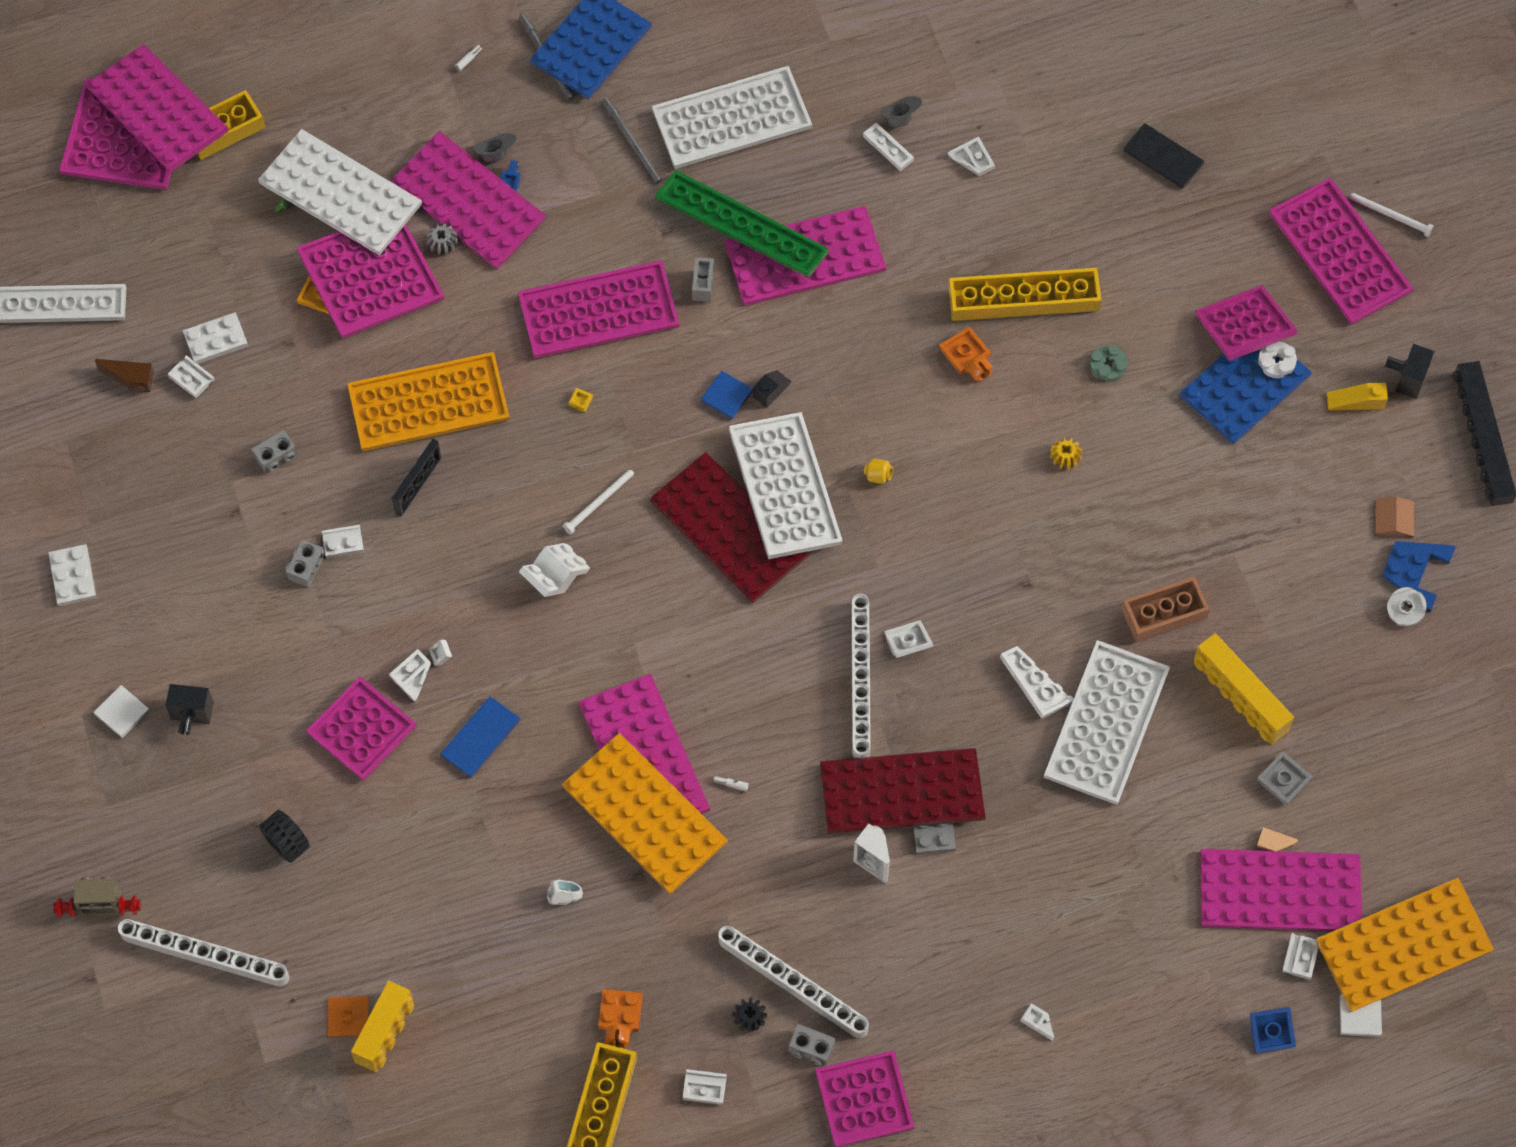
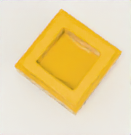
M576 388L568 402V406L586 412L593 399V394Z

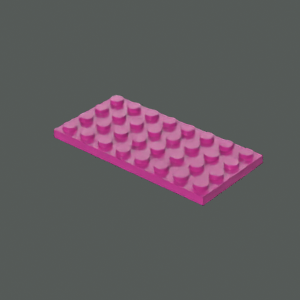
M144 44L86 83L87 89L170 173L229 131L228 127Z
M438 131L390 181L422 200L420 208L439 224L443 225L445 223L446 227L452 226L453 231L457 233V238L495 269H498L546 219V215L441 131Z
M1331 177L1269 210L1272 219L1350 325L1359 322L1413 292V287Z
M866 206L784 225L829 248V253L809 278L732 238L724 240L744 306L886 271V265Z
M662 260L518 291L534 359L679 327L677 313Z
M651 673L579 701V706L599 751L620 733L701 814L710 811V807Z
M1201 849L1200 851L1201 927L1332 932L1362 919L1360 854Z

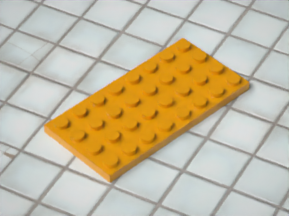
M494 352L347 383L362 452L510 420Z
M620 733L562 783V787L670 895L728 843V840Z
M1459 877L1316 939L1321 953L1351 1012L1494 950Z

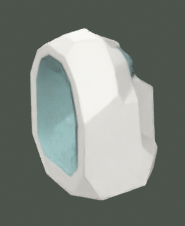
M554 880L550 883L547 899L549 904L567 905L581 899L583 891L581 886L574 882Z

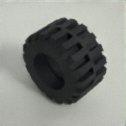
M275 811L259 825L260 831L267 842L284 860L290 863L310 848L305 834L283 811Z

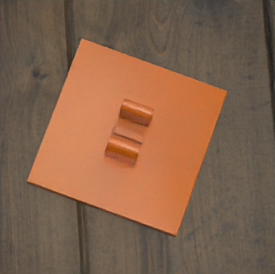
M369 996L328 997V1037L359 1036L369 1018Z

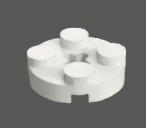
M1277 342L1262 348L1258 358L1259 366L1261 365V368L1264 370L1263 372L1272 378H1283L1284 375L1292 373L1297 361L1295 349L1283 342ZM1274 357H1280V359H1282V361H1279V363H1276V362H1275V359H1273V358H1274Z
M1409 587L1396 590L1389 598L1387 604L1389 617L1398 626L1409 627L1418 624L1424 618L1426 612L1424 596L1419 591L1417 592ZM1405 602H1407L1408 605H1412V608H1410L1409 612H1406V610H1402L1401 608L1404 606Z

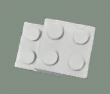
M562 543L544 547L534 563L522 566L519 573L544 597L565 593L575 577L587 574L590 567L582 557L577 556L573 552L571 546Z

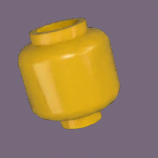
M873 458L869 464H865L864 475H867L869 482L886 484L892 478L893 466H890V462L887 460Z

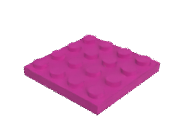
M1263 285L1195 311L1198 320L1229 361L1297 335V329Z
M359 676L306 730V733L364 782L417 727V724Z
M894 1050L815 1069L834 1147H843L914 1130L915 1127Z

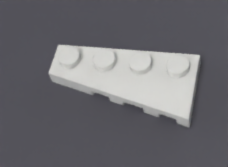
M1018 646L1000 655V659L1041 719L1072 704L1074 698L1071 695L1068 696L1058 683L1055 684L1048 677L1049 675L1044 670L1041 671L1035 665V662Z

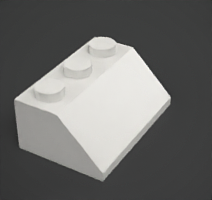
M868 824L855 841L853 862L886 884L890 865L886 837L881 828Z

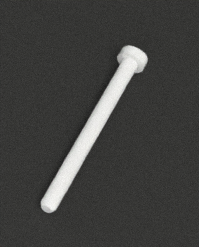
M1351 193L1349 197L1361 205L1424 232L1426 237H1429L1434 227L1431 224L1428 226L1355 193Z
M632 470L625 472L572 521H566L562 525L565 531L572 535L575 532L574 528L634 475V472Z

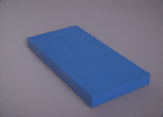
M489 696L441 752V757L472 778L519 723L520 717Z

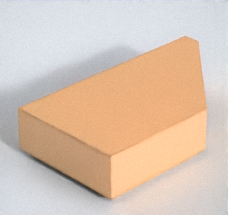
M1263 827L1257 847L1266 851H1282L1285 848L1296 845L1298 839Z

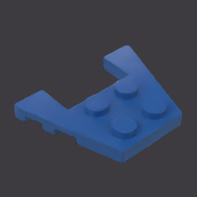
M1395 541L1382 577L1398 589L1409 587L1417 592L1419 591L1426 600V611L1431 612L1437 595L1419 588L1420 581L1430 557L1449 564L1456 546Z

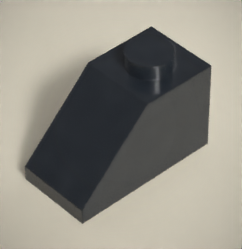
M778 370L767 373L753 386V398L768 408L791 384V380Z

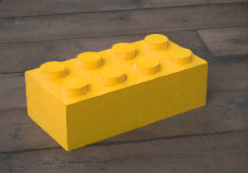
M246 90L209 108L228 127L229 131L197 154L202 160L265 128L263 116Z
M388 980L351 1050L356 1064L376 1073L379 1068L384 1066L388 1050L393 1049L397 1033H401L405 1026L404 1020L407 1014L410 1015L415 1006L409 989Z

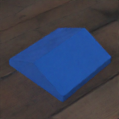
M1290 1006L1250 1013V1029L1256 1053L1296 1047Z

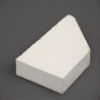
M1031 1003L1020 1022L1052 1041L1054 1034L1049 1014Z

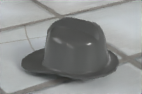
M916 96L904 97L884 107L881 110V115L887 119L891 129L905 126L911 120V113L915 112L922 105V100Z
M510 133L498 135L477 143L474 146V151L480 154L484 164L499 162L506 155L507 148L515 143L516 136Z

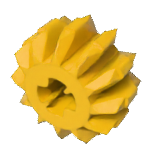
M1063 437L1061 442L1056 440L1055 444L1051 446L1050 451L1052 453H1050V458L1054 459V465L1060 464V469L1066 466L1069 470L1071 465L1076 467L1077 461H1081L1082 456L1080 454H1082V449L1079 448L1078 442L1072 443V437L1069 441H1066Z

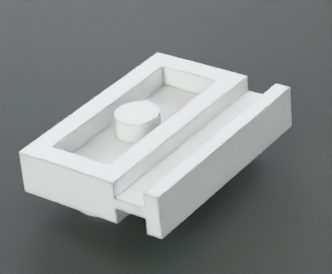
M187 355L182 362L180 361L168 373L170 379L194 398H197L214 381V377Z
M360 525L322 531L326 559L364 553Z
M1292 933L1282 972L1311 980L1319 948L1316 939Z
M686 1069L682 1099L723 1105L727 1074Z

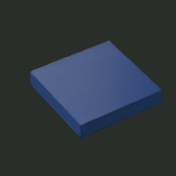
M721 370L702 396L701 402L733 420L752 394L753 388Z

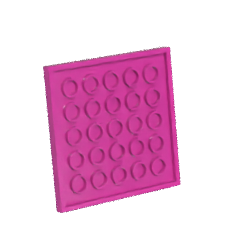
M85 78L60 166V174L167 190L172 172L170 173L87 89L86 83L92 79Z
M406 224L380 255H377L341 232H336L296 247L297 253L342 339L444 300V294Z

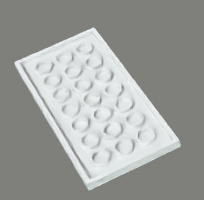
M789 66L652 106L653 114L674 169L812 129V122Z
M303 129L298 132L258 179L259 184L377 255L384 251L422 205V200Z
M802 412L729 426L728 430L768 559L842 545L843 540Z
M1097 640L1045 771L1044 778L1118 805L1170 666Z

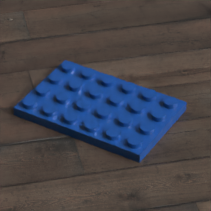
M581 0L530 58V63L589 100L647 33L652 23L616 0Z
M1261 349L1231 361L1223 354L1184 388L1179 396L1234 445L1311 376L1312 372L1298 359L1292 373L1284 375L1283 378H1272L1263 372L1264 370L1261 368V365L1259 366L1258 358ZM1274 357V358H1273V359H1275V362H1276V363H1279V361H1282V359H1280V357Z

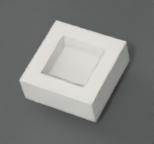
M439 640L429 648L434 666H441L452 657L446 640Z

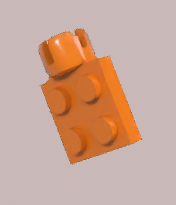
M970 326L939 344L941 352L960 375L967 372L974 380L979 382L984 380L980 376L981 374L988 378L993 372V367L987 360L991 357V352Z
M602 990L598 1029L606 1031L605 1043L607 1045L615 1046L616 1039H619V1048H626L629 1045L630 1034L639 1032L643 992Z

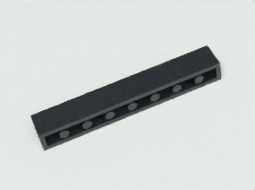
M1480 361L1457 364L1453 372V379L1458 384V397L1463 402L1462 412L1467 417V430L1472 435L1471 445L1477 453L1476 463L1482 471L1480 476L1482 483H1485L1486 499L1490 500L1491 506L1513 503L1516 498V490Z

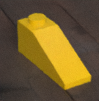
M1365 383L1327 392L1328 411L1384 410L1388 401L1386 383Z

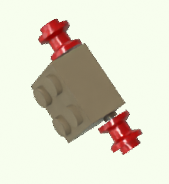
M105 876L101 877V879L83 877L81 880H75L74 897H71L69 902H63L62 898H57V902L53 903V913L57 914L58 918H62L63 914H70L71 918L75 917L76 911L80 915L120 914V916H124L125 912H132L133 915H137L138 911H141V899H138L137 895H133L131 900H125L124 896H121V890L116 880L112 877Z

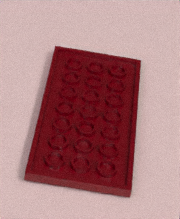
M707 452L702 454L650 498V502L752 603L756 602L809 557V552L807 551L768 559L748 492Z
M976 748L820 761L828 834L863 831L868 824L876 825L881 829L982 821L986 819Z

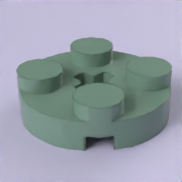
M1117 345L1101 346L1092 353L1090 369L1096 378L1099 379L1100 377L1105 379L1106 382H1114L1123 377L1127 369L1128 360L1125 353ZM1107 360L1113 362L1111 367H1109V365H1105L1104 363H1106Z

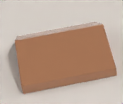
M1397 496L1376 499L1375 535L1413 538L1414 501Z

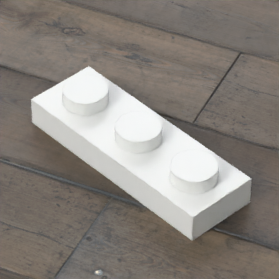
M875 123L863 133V137L900 172L914 161V157L879 124Z

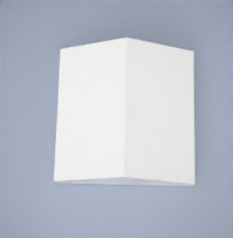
M921 620L884 631L890 650L896 658L933 647V643Z

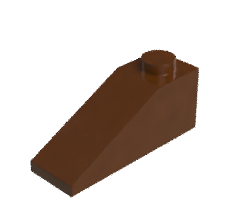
M95 359L98 371L130 390L138 393L151 391L154 370L150 363Z

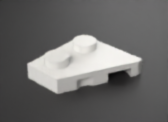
M979 136L947 152L949 158L978 176L995 169V164Z
M417 649L389 674V677L415 703L431 662Z

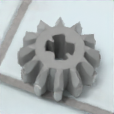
M445 223L442 227L436 224L435 229L430 227V233H427L426 238L427 246L431 247V251H437L439 255L442 252L448 254V250L454 251V245H457L458 241L457 233L453 231V227H446Z

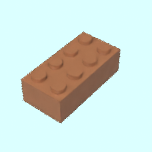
M1195 576L1125 599L1121 608L1135 642L1205 620L1210 610Z

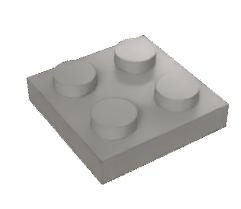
M1282 751L1256 781L1287 806L1311 781L1313 776Z
M953 823L913 827L916 855L956 851Z

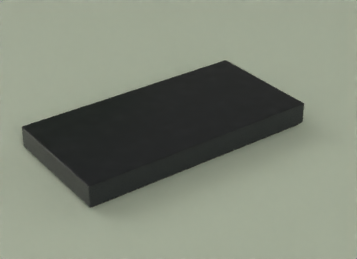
M1146 123L1141 126L1123 149L1124 152L1182 189L1185 188L1204 164V160Z
M432 438L392 497L395 514L400 517L403 516L442 459L437 440Z

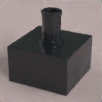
M1413 343L1408 359L1405 362L1388 356L1384 367L1399 371L1402 374L1396 392L1417 399L1435 351Z
M170 684L165 706L171 720L180 721L178 733L184 735V732H186V735H190L192 722L210 724L214 701L209 688Z

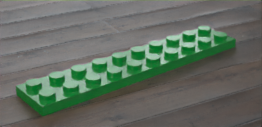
M677 170L673 172L655 194V198L658 201L807 278L812 275L829 253V248Z

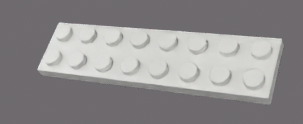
M126 284L0 287V323L125 320L127 287Z

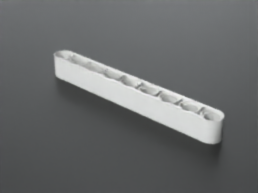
M857 594L852 599L851 608L852 754L854 758L862 759L870 755L869 599L864 594ZM862 603V604H864L865 606L862 607V608H859V607L856 606V604ZM863 621L865 624L860 626L856 622ZM857 639H863V640H865V642H864V643H858V642H856V640H857ZM857 657H864L865 660H864V661H858L856 658H857ZM864 675L866 678L858 679L856 676ZM864 693L866 696L861 698L856 694ZM864 711L866 714L860 716L857 714V712ZM864 729L866 733L859 734L857 730ZM863 747L866 749V751L859 752L857 751V748Z
M125 919L118 925V932L121 938L131 944L279 987L285 986L290 978L287 968L281 963L130 919ZM127 928H133L131 933L124 934ZM151 933L152 936L149 939H143L145 934ZM164 939H171L169 944H161ZM188 944L189 948L187 950H180L182 945ZM202 950H208L205 956H199ZM220 956H227V959L225 961H218V958ZM246 961L243 967H237L238 962ZM258 967H265V970L263 972H255ZM277 972H284L281 978H275L274 976Z
M724 926L720 929L719 944L722 948L851 1036L861 1039L867 1035L869 1022L863 1015L735 928ZM730 934L733 938L726 941L722 937ZM746 945L749 947V950L742 952L739 950V947ZM759 956H762L766 959L762 963H758L755 961V959ZM773 968H780L782 972L774 974L771 970ZM790 979H796L798 981V984L790 985L788 981ZM807 990H812L815 992V994L811 997H808L804 994V992ZM828 1001L831 1003V1006L824 1008L821 1006V1003ZM841 1012H844L848 1015V1017L846 1019H840L837 1015ZM856 1024H862L865 1028L861 1031H858L854 1028V1026Z

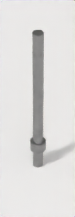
M521 14L519 19L524 26V31L527 36H530L538 50L543 44L536 34V29L529 22L526 15ZM555 79L566 99L571 101L574 96L568 86Z
M604 97L602 102L608 110V115L611 119H614L654 182L659 184L662 179L620 117L619 110L613 106L608 97Z

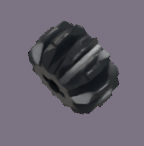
M750 997L748 1003L742 999L741 1005H735L737 1011L733 1012V1017L736 1018L734 1023L735 1025L740 1024V1030H744L747 1027V1031L750 1033L752 1027L758 1031L759 1025H765L763 1019L767 1018V1013L764 1012L766 1007L764 1005L759 1006L760 1000H756L753 1003V999ZM748 1012H752V1018H748Z

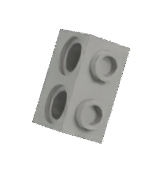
M695 257L692 301L711 302L714 259Z
M284 430L252 448L253 456L265 474L269 471H275L281 464L292 461L298 455L296 446ZM282 447H288L285 450H280ZM266 456H271L270 459L264 460Z
M302 540L300 545L295 547L294 557L292 561L287 563L285 572L288 580L310 587L325 557L323 547ZM306 553H312L311 556L304 557ZM298 569H304L302 573H296Z
M797 1024L789 1044V1052L796 1058L802 1059L804 1057L810 1059V1062L817 1066L822 1064L826 1066L835 1045V1038ZM802 1039L807 1042V1045L800 1047L796 1042ZM817 1047H824L826 1052L818 1054L815 1049Z

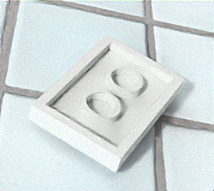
M236 312L183 330L192 358L197 364L248 347Z
M86 544L48 552L58 606L97 598Z

